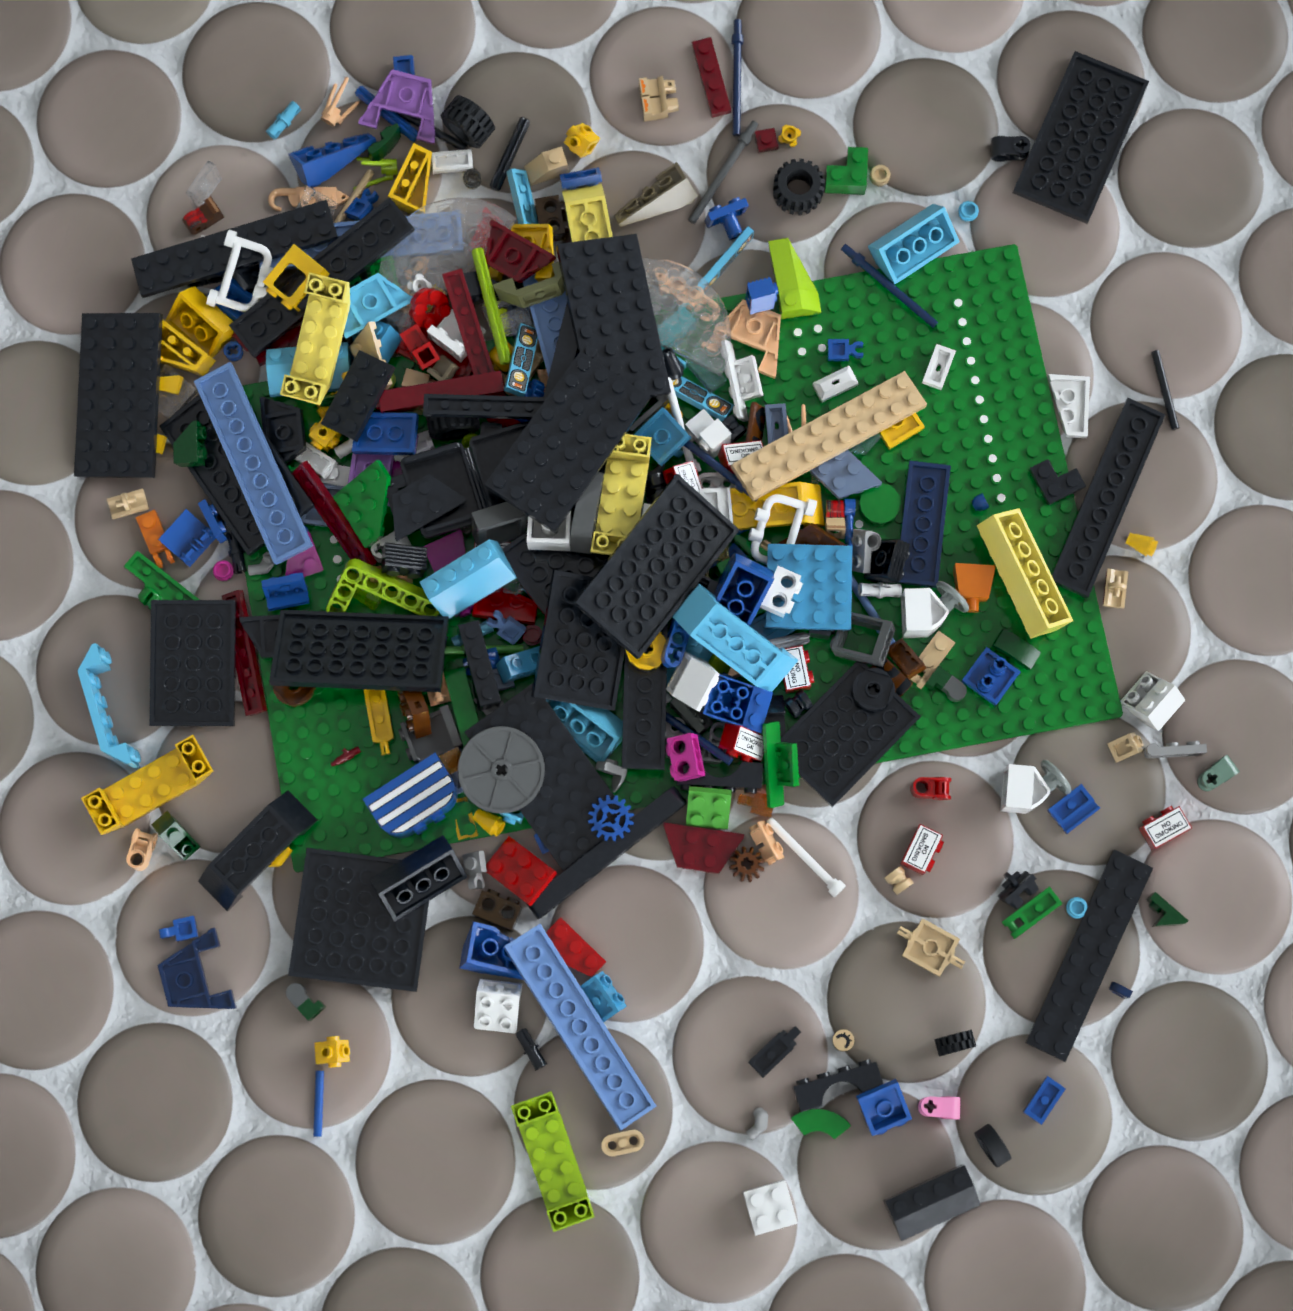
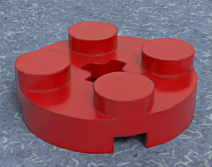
M422 288L413 295L410 301L412 303L411 310L409 309L411 320L418 324L419 327L427 330L431 325L437 327L451 312L448 298L442 291L436 288ZM427 305H433L432 310L426 313Z

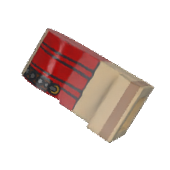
M826 500L825 531L837 539H844L846 530L844 500ZM830 531H840V532H838V533H831Z

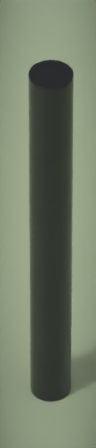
M396 113L403 119L420 127L421 119ZM435 127V137L458 150L468 148V145Z
M1155 350L1151 354L1171 430H1177L1180 427L1160 351Z

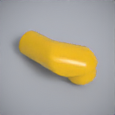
M287 847L268 867L283 865L293 850Z

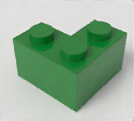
M848 147L846 166L827 165L825 193L865 195L867 188L868 148Z

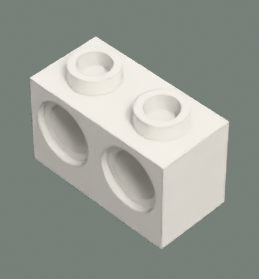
M777 566L774 573V581L760 608L784 618L785 613L790 614L795 603L791 601L794 593L799 594L803 585L800 582L801 575ZM783 579H790L793 585L789 588L783 587L781 584ZM775 598H781L784 601V605L776 607L772 601Z

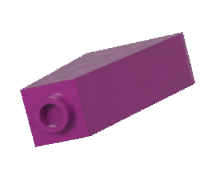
M461 529L423 546L427 547V558L434 573L466 554L465 541ZM474 604L455 615V618L458 616L463 618L470 615Z

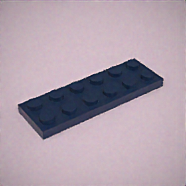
M909 461L900 540L910 544V556L905 562L903 569L904 577L898 584L937 588L951 465Z

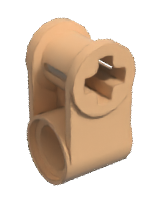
M139 828L134 830L126 857L127 864L136 871H143L148 867L152 852L157 843L158 834L145 833ZM142 855V862L139 865H134V858Z

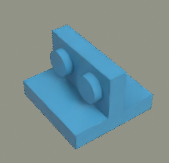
M664 407L634 434L652 437L650 455L660 466H663L673 455L680 458L684 454L681 447L692 438Z

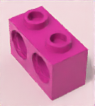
M687 733L667 738L666 752L671 759L670 773L674 780L682 782L705 776L698 734ZM684 742L685 750L681 753L679 746ZM688 763L689 770L687 773H684L683 766Z

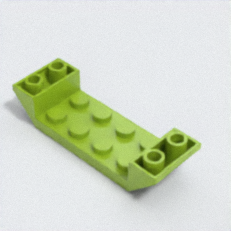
M552 1091L512 1105L511 1109L517 1127H519L553 1232L594 1218L595 1215Z

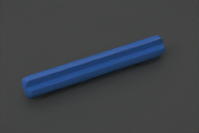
M359 86L355 91L356 96L367 105L375 98L363 86ZM385 109L381 110V117L391 125L398 123L400 132L412 142L417 141L418 131L395 112Z

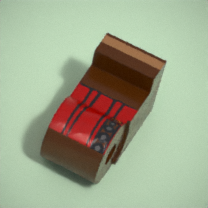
M211 196L204 200V204L188 212L182 219L192 235L206 230L224 218Z

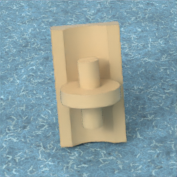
M143 488L107 499L112 519L149 509Z
M1107 568L1103 606L1124 609L1128 571Z

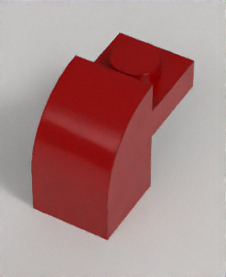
M418 324L399 334L410 355L421 370L440 360L430 341H427Z

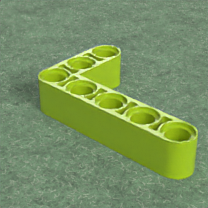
M351 559L346 563L326 608L327 612H345L358 587L418 615L437 616L439 613L436 608L430 609L426 607L427 604L432 603L428 600L422 588L396 576L392 577L386 573H381V569L359 559ZM349 569H356L359 573L353 574ZM368 578H376L378 582L373 583ZM342 586H346V587H348L350 590H349V591H344V590L341 589V587H342ZM393 586L397 591H390L387 587ZM413 595L416 597V599L410 600L407 598V596ZM332 604H339L342 608H335Z

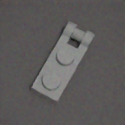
M1200 741L1187 742V745L1179 746L1178 742L1166 743V747H1159L1157 744L1152 743L1143 750V754L1149 759L1200 756L1207 753L1206 744H1200Z

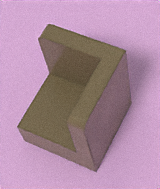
M441 355L440 360L435 363L433 368L429 367L427 372L438 381L452 379L460 367L445 355Z

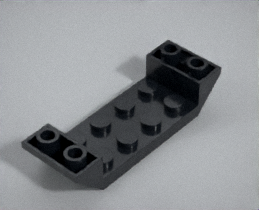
M289 790L268 804L207 866L198 882L226 911H229L243 897L241 894L299 835H304L318 819Z

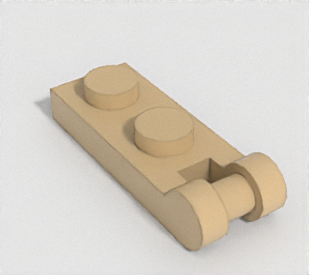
M939 630L919 656L926 667L922 671L925 673L924 676L921 677L917 674L911 678L920 689L924 687L955 644L953 640Z

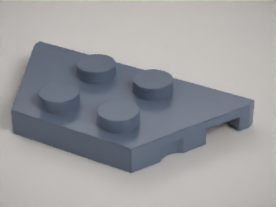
M849 450L809 471L838 500L846 498L851 494L864 492V490L873 487H880L882 484Z

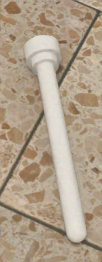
M668 377L671 393L667 396L674 419L686 431L671 378ZM682 446L686 460L684 463L693 461L697 471H702L700 463H697V460L694 459L692 452L685 446Z
M769 818L767 820V823L771 825L774 832L828 885V892L834 898L846 887L841 880L833 879L775 819Z

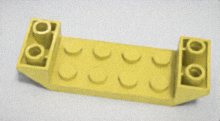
M602 184L562 191L572 242L613 237Z
M309 272L304 293L309 294L291 372L290 375L284 374L280 395L320 405L332 384L350 309L349 282Z
M625 434L607 459L596 529L593 532L591 553L612 555L641 518L652 437Z

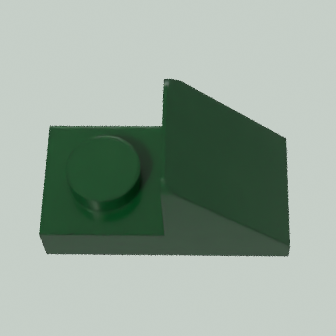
M1156 892L1146 899L1150 903L1148 906L1157 914L1159 912L1162 913L1152 927L1183 925L1189 921Z

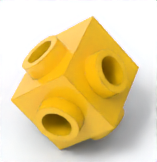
M581 123L577 126L573 125L568 129L564 144L569 147L571 152L583 158L593 152L600 137L592 131L591 127Z
M322 418L319 423L316 422L311 427L309 437L312 440L311 444L320 451L323 449L328 453L330 449L333 450L339 444V438L342 434L321 424Z
M339 1036L326 1037L327 1041L314 1042L316 1064H328V1068L341 1067V1062H350L348 1040H340Z

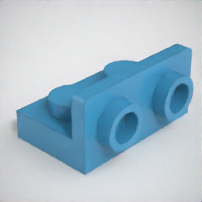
M603 971L594 975L580 986L603 1023L627 1007L623 996L616 991L612 985L611 978Z

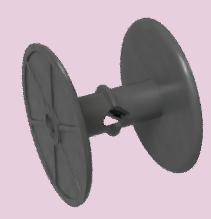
M507 726L490 727L474 735L465 745L458 763L459 782L466 796L479 808L493 813H510L528 805L540 791L545 774L544 759L537 744L522 731ZM498 764L500 766H503L504 764L506 765L505 774H503L502 772H500L499 774L496 773V766Z

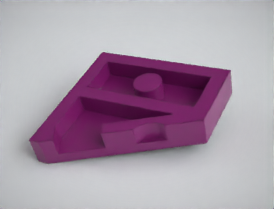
M307 531L313 547L287 559L285 576L303 572L304 577L324 570L310 531Z

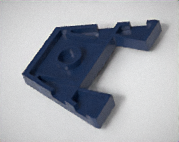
M215 927L157 965L168 1007L237 1009L231 989L213 995L209 993L199 953L221 947Z

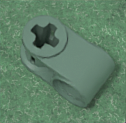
M1225 755L1198 777L1197 784L1201 790L1211 791L1234 777L1240 771L1230 757ZM1210 777L1212 781L1208 784L1206 780Z

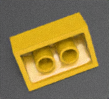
M193 286L179 292L165 322L213 358L231 340L232 335L235 333L229 326L233 321L216 305L215 307L206 305L207 297L198 288Z

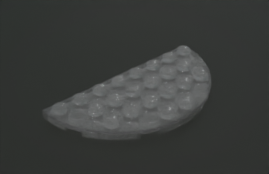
M449 198L430 203L407 217L415 231L382 256L379 274L411 296L415 293L412 290H408L407 284L415 279L416 274H422L431 283L432 288H436L447 295L442 274L462 268L463 273L469 272L475 266L472 256L474 248L482 247L484 254H486L488 251L487 240L490 238L491 219L510 229L517 222V218L503 208L480 199ZM412 303L389 315L401 333L415 325L409 315ZM427 305L426 313L432 310L433 305Z
M642 258L661 346L672 348L674 353L721 377L729 358L731 329L728 314L720 296L708 284L706 279L680 263L666 259Z

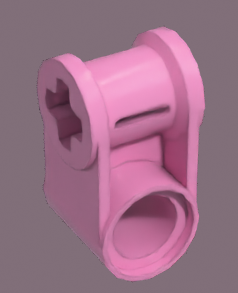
M930 1096L922 1098L918 1103V1111L925 1117L960 1120V1097ZM928 1101L934 1107L929 1113L928 1109L924 1108V1104H928Z

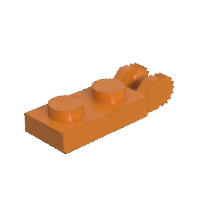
M154 509L135 517L156 565L159 568H163V562L158 555L165 551L168 561L171 564L174 563L175 559L172 552L158 540L165 531L156 510Z

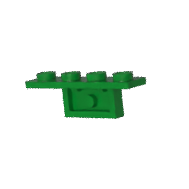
M779 721L762 725L768 808L784 805L783 786H799L797 743L781 742Z

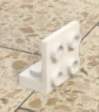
M452 308L450 315L445 317L437 328L431 325L427 333L429 339L459 362H462L467 353ZM480 326L482 334L484 336L486 330L482 326Z
M480 979L476 993L474 1028L516 1033L522 983Z

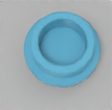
M971 201L963 202L958 209V214L964 221L975 220L979 213L978 206Z
M1080 897L1071 898L1066 904L1068 915L1075 919L1082 918L1088 908L1086 901Z

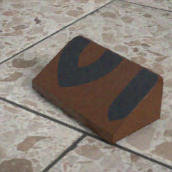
M753 401L750 406L746 442L759 441L763 438L765 408Z
M887 658L883 668L871 666V668L882 669L889 674L894 682L895 692L900 697L913 685Z

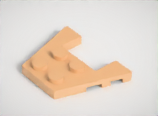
M743 299L726 317V320L702 343L701 349L718 356L722 348L721 341L725 340L726 337L765 352L758 372L775 379L781 315L771 310L750 315L747 302Z

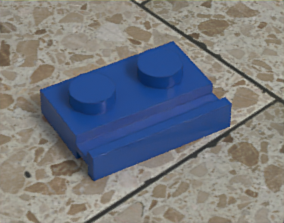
M1080 784L1047 811L1065 831V834H1068L1098 811L1100 806L1096 804L1092 796Z

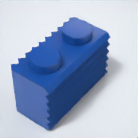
M770 277L747 283L745 299L750 315L774 309L778 288L776 282L772 283Z

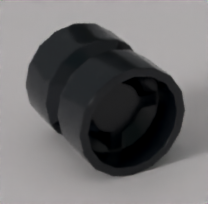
M662 472L647 476L645 487L647 504H652L667 485Z

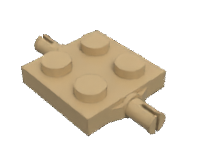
M923 918L912 932L900 926L897 934L908 939L907 947L902 957L938 977L941 976L945 967L950 963L962 969L965 961L954 956L955 948L960 940L958 937Z

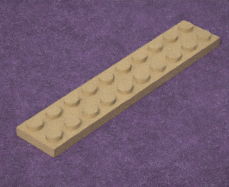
M904 371L736 461L731 465V469L752 501H755L926 408L927 403Z

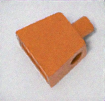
M955 563L953 567L955 590L967 601L969 613L979 612V602H987L989 599L995 565Z

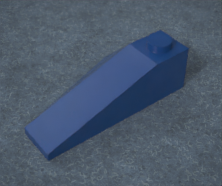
M365 133L345 138L343 143L326 142L322 148L314 149L313 146L291 152L288 155L301 182L307 187H317L321 182L327 181L366 151L377 140L371 134Z
M472 922L462 949L459 968L482 974L524 980L503 948L515 939L502 934L494 926Z

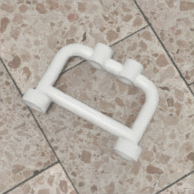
M228 230L224 245L231 247L232 251L220 290H210L206 305L215 307L216 304L246 312L267 295V287H264L263 281L274 269L270 267L272 256L268 248L262 244L237 237V232ZM241 247L259 252L264 257L252 300L248 304L226 298Z
M780 494L768 497L762 509L757 508L754 520L758 521L756 529L751 528L748 540L752 541L750 550L752 557L757 562L767 565V556L759 552V546L764 536V529L770 516L771 506L774 503H782L797 508L786 544H795L803 515L811 517L814 515L817 505L816 500L808 498L805 502Z

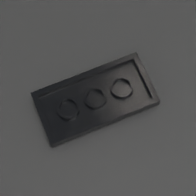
M359 350L321 424L358 442L396 368Z

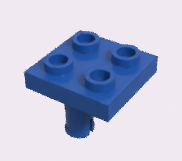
M737 197L730 200L729 204L724 207L717 205L709 209L710 212L705 219L707 228L723 224L729 240L739 237L742 229L737 216L745 214L749 206L746 198L740 200Z
M986 647L961 682L996 706L1021 671L1008 663L1005 658L1000 657Z

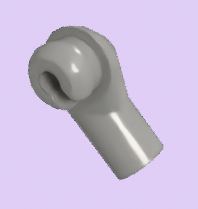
M761 1107L756 1108L753 1112L755 1125L746 1131L751 1140L767 1129L768 1114Z

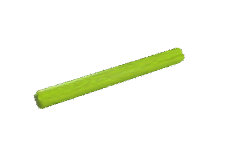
M482 247L474 248L472 256L501 365H508L511 361V355L484 250Z

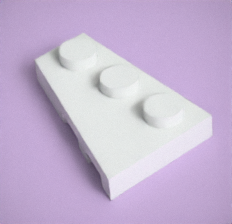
M1049 374L1048 380L1065 437L1087 438L1090 377Z

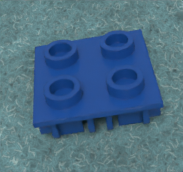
M185 509L158 540L190 567L216 538L210 528L206 527L192 513Z

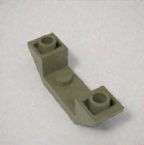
M559 261L552 264L555 277L517 289L513 278L493 284L499 300L520 308H526L563 295L565 288Z

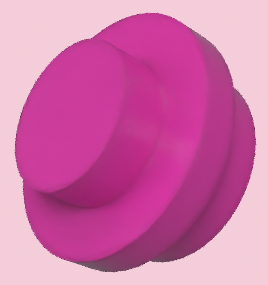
M221 560L213 567V575L219 581H227L234 574V568L228 561Z

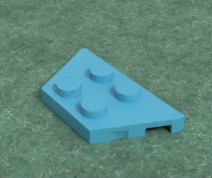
M379 273L351 287L350 309L344 329L345 339L362 331L368 322L375 321L376 323L409 305L413 296L401 290L400 287L391 283Z

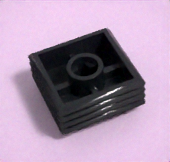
M881 539L880 547L875 551H871L870 573H865L864 579L870 580L873 583H899L904 577L903 569L906 560L910 556V544L900 539Z

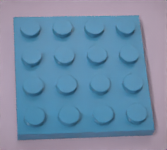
M768 544L767 568L775 573L777 566L799 574L801 575L800 582L803 585L799 594L794 593L791 601L795 603L790 614L785 613L784 618L766 611V628L851 630L852 546ZM786 578L781 581L782 586L785 588L793 585L790 579ZM775 598L772 601L776 607L784 605V601L781 598Z

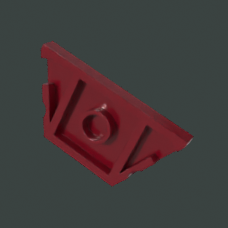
M491 219L490 238L487 240L488 251L485 255L489 267L508 278H513L515 282L520 284L556 259L553 254Z
M665 822L663 824L677 868L719 874L745 835Z

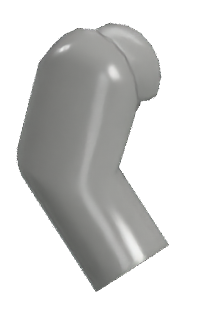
M269 552L263 554L260 564L248 565L249 576L269 573L275 565Z

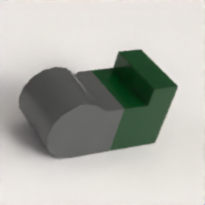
M940 666L937 667L925 684L930 690L936 686L946 693L948 699L952 702L961 701L967 693L966 686Z
M292 983L287 987V998L307 1021L311 1022L326 1008L322 1001L314 1002L307 995V990L302 984Z

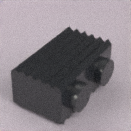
M385 542L382 548L381 573H386L392 577L406 575L410 579L422 578L427 569V547Z

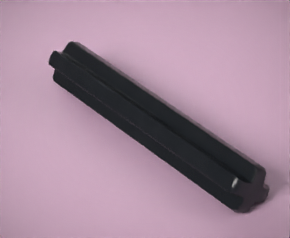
M519 118L492 178L490 188L495 191H500L507 176L506 172L510 169L530 125V121L527 118Z

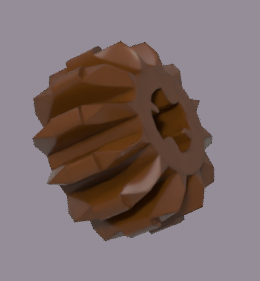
M743 846L742 854L738 850L734 851L738 859L735 857H730L729 861L736 863L729 866L730 870L737 869L732 876L735 878L740 873V882H743L744 877L747 876L750 883L752 882V874L756 879L760 878L756 870L764 871V868L758 866V864L765 863V860H757L761 852L758 851L753 855L754 847H751L749 853H746V847ZM744 859L753 864V866L750 865L749 870H746L745 866H741V863H744Z

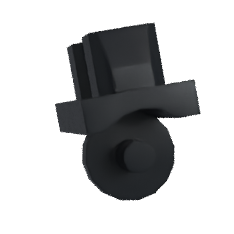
M1016 871L1013 875L1006 872L1003 874L1006 881L1001 885L1004 890L998 897L1001 901L1018 909L1024 903L1019 894L1025 891L1027 895L1031 896L1039 890L1035 883L1037 878L1027 871H1024L1022 874Z

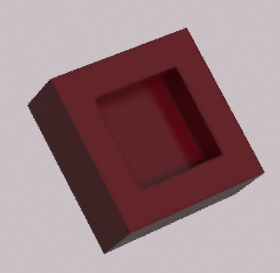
M775 128L755 131L754 135L758 153L778 150Z

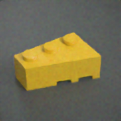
M413 143L387 198L390 197L400 210L410 215H424L432 152Z
M163 320L161 363L199 376L206 375L216 360Z

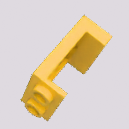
M293 244L263 283L268 287L266 291L274 298L278 295L283 299L281 303L289 310L294 308L299 312L300 309L297 305L307 294L304 293L309 272L326 277L329 276V272ZM289 264H293L306 275V279L291 297L285 296L274 287L275 280Z

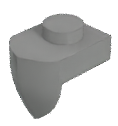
M611 759L597 761L596 770L613 775L612 792L615 793L624 782L627 769H621L617 765L618 762Z

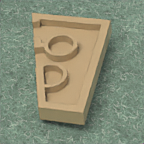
M375 321L368 322L349 346L354 358L360 350L386 362V360L382 359L379 349L382 347L381 341L376 339L374 330L377 327ZM390 379V381L388 382V384H387L385 390H388V389L391 387V385H392V380H391V379Z

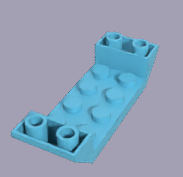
M701 584L695 587L672 616L692 638L756 687L772 692L798 662V659L783 647L777 648L717 602L716 596Z
M94 643L91 645L77 671L100 750L136 770L140 769L139 762H141V757L138 750H135L127 743L119 744L116 735L113 736L112 734L113 722L110 715L107 716L105 711L108 705L105 697L101 696L99 690L102 688L101 681L98 676L95 677V675L111 670L109 664L112 663V659L108 651L106 652L104 648Z

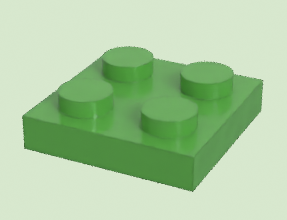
M689 786L686 826L728 830L732 790Z

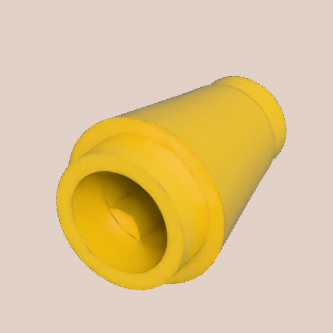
M1130 532L1125 544L1146 557L1147 555L1152 557L1159 541L1154 540V537Z
M478 809L473 815V820L491 836L500 835L505 827V821L500 816Z

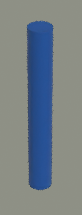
M316 1071L313 1137H322L324 1071Z

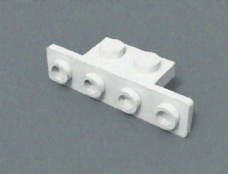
M723 340L721 341L722 348L720 352L726 363L724 370L730 382L729 393L734 401L733 412L737 419L746 422L749 419L745 401L763 396L755 356L751 355L736 360L733 344Z

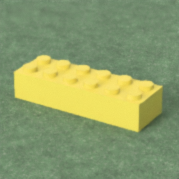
M1020 509L994 514L978 524L977 527L988 548L989 554L998 569V573L1007 588V592L1016 607L1017 613L1020 615L1030 639L1057 631L1071 623L1073 619Z

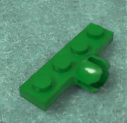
M138 550L124 565L126 570L145 584L142 591L138 594V598L150 610L151 600H200Z

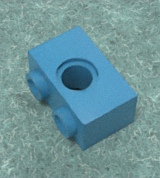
M540 646L504 656L496 664L503 684L535 674Z

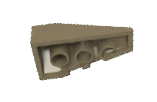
M677 162L661 172L656 177L657 182L650 188L646 186L638 199H632L614 215L620 227L682 208L685 205L691 204L698 197L694 187Z

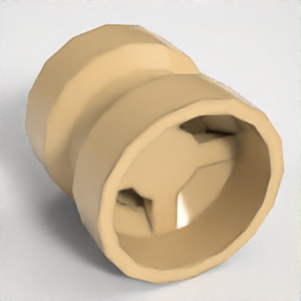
M902 866L884 877L887 883L894 886L893 891L896 895L913 884L911 878H906L905 870Z

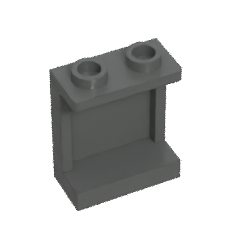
M448 705L442 706L440 710L429 714L432 731L430 735L416 739L413 731H408L406 723L404 721L400 723L401 729H398L402 741H407L409 748L405 750L409 761L414 760V763L418 764L433 753L441 756L454 747H463Z

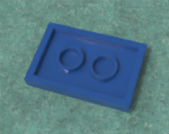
M373 412L358 442L353 440V454L414 455L419 420L418 414Z

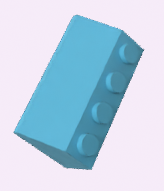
M932 204L868 245V248L876 265L893 284H897L960 241L945 207Z
M348 342L341 343L332 384L328 392L338 391L343 382L342 373L347 372L352 364V355ZM296 347L266 349V371L270 397L283 396L280 395L284 374L290 375Z
M489 539L420 581V584L433 606L442 616H448L450 619L517 577L499 542Z
M546 699L581 750L595 762L608 759L621 743L623 721L611 711Z

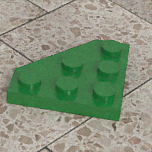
M381 460L374 461L333 496L364 548H370L384 536L385 531L383 521L384 515H387L389 499L387 498V490L391 483V476Z

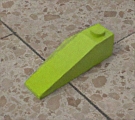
M789 238L768 241L774 281L778 288L777 299L781 319L821 314L818 292Z

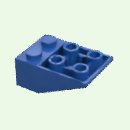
M719 674L718 682L711 689L702 714L727 724L740 725L756 733H761L773 692Z

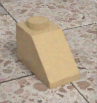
M562 146L542 152L524 166L530 186L560 177V174L569 173L568 163Z

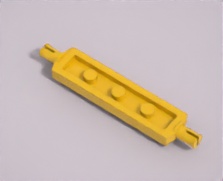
M363 689L373 743H380L382 756L389 755L388 742L394 739L386 690Z

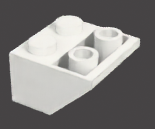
M685 652L683 660L677 666L666 690L673 697L700 712L702 706H705L708 701L711 689L718 682L719 673L707 661Z
M1146 671L1120 702L1142 723L1159 731L1185 699L1175 685Z

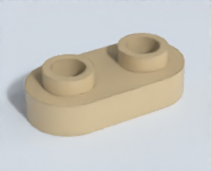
M638 1130L610 1134L603 1139L601 1147L603 1152L611 1157L636 1152L643 1147L644 1136ZM632 1136L638 1139L636 1145H632L629 1142ZM610 1141H614L617 1144L614 1150L608 1147Z

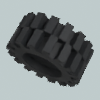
M972 1030L934 1039L939 1056L977 1047Z

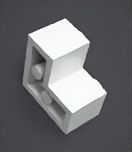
M705 409L701 410L685 424L686 432L692 437L690 441H695L699 448L712 458L718 455L722 444H731L732 433L718 418L714 421Z

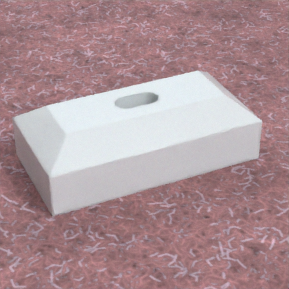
M936 344L922 384L942 390L956 351ZM937 366L941 367L940 371H936Z
M847 366L813 382L812 386L821 403L858 386L859 383L850 366ZM835 381H839V383L835 385L832 384Z

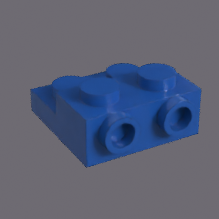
M896 1079L856 1096L867 1128L872 1136L884 1134L888 1129L902 1126L912 1119Z

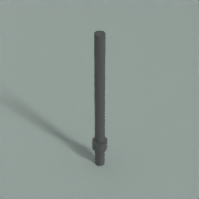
M751 121L746 131L742 132L739 136L737 145L688 220L691 223L695 224L744 147L748 146L751 142V136L759 126L757 122Z

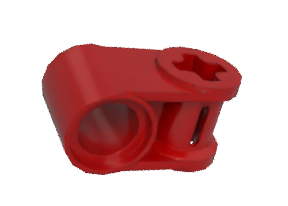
M919 777L911 784L910 792L915 798L951 800L949 783L952 782V778ZM917 783H923L925 785V793H920L917 791Z

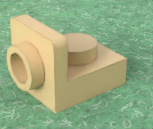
M1135 732L1107 743L1116 763L1143 752L1142 747L1144 746L1141 737L1136 735Z

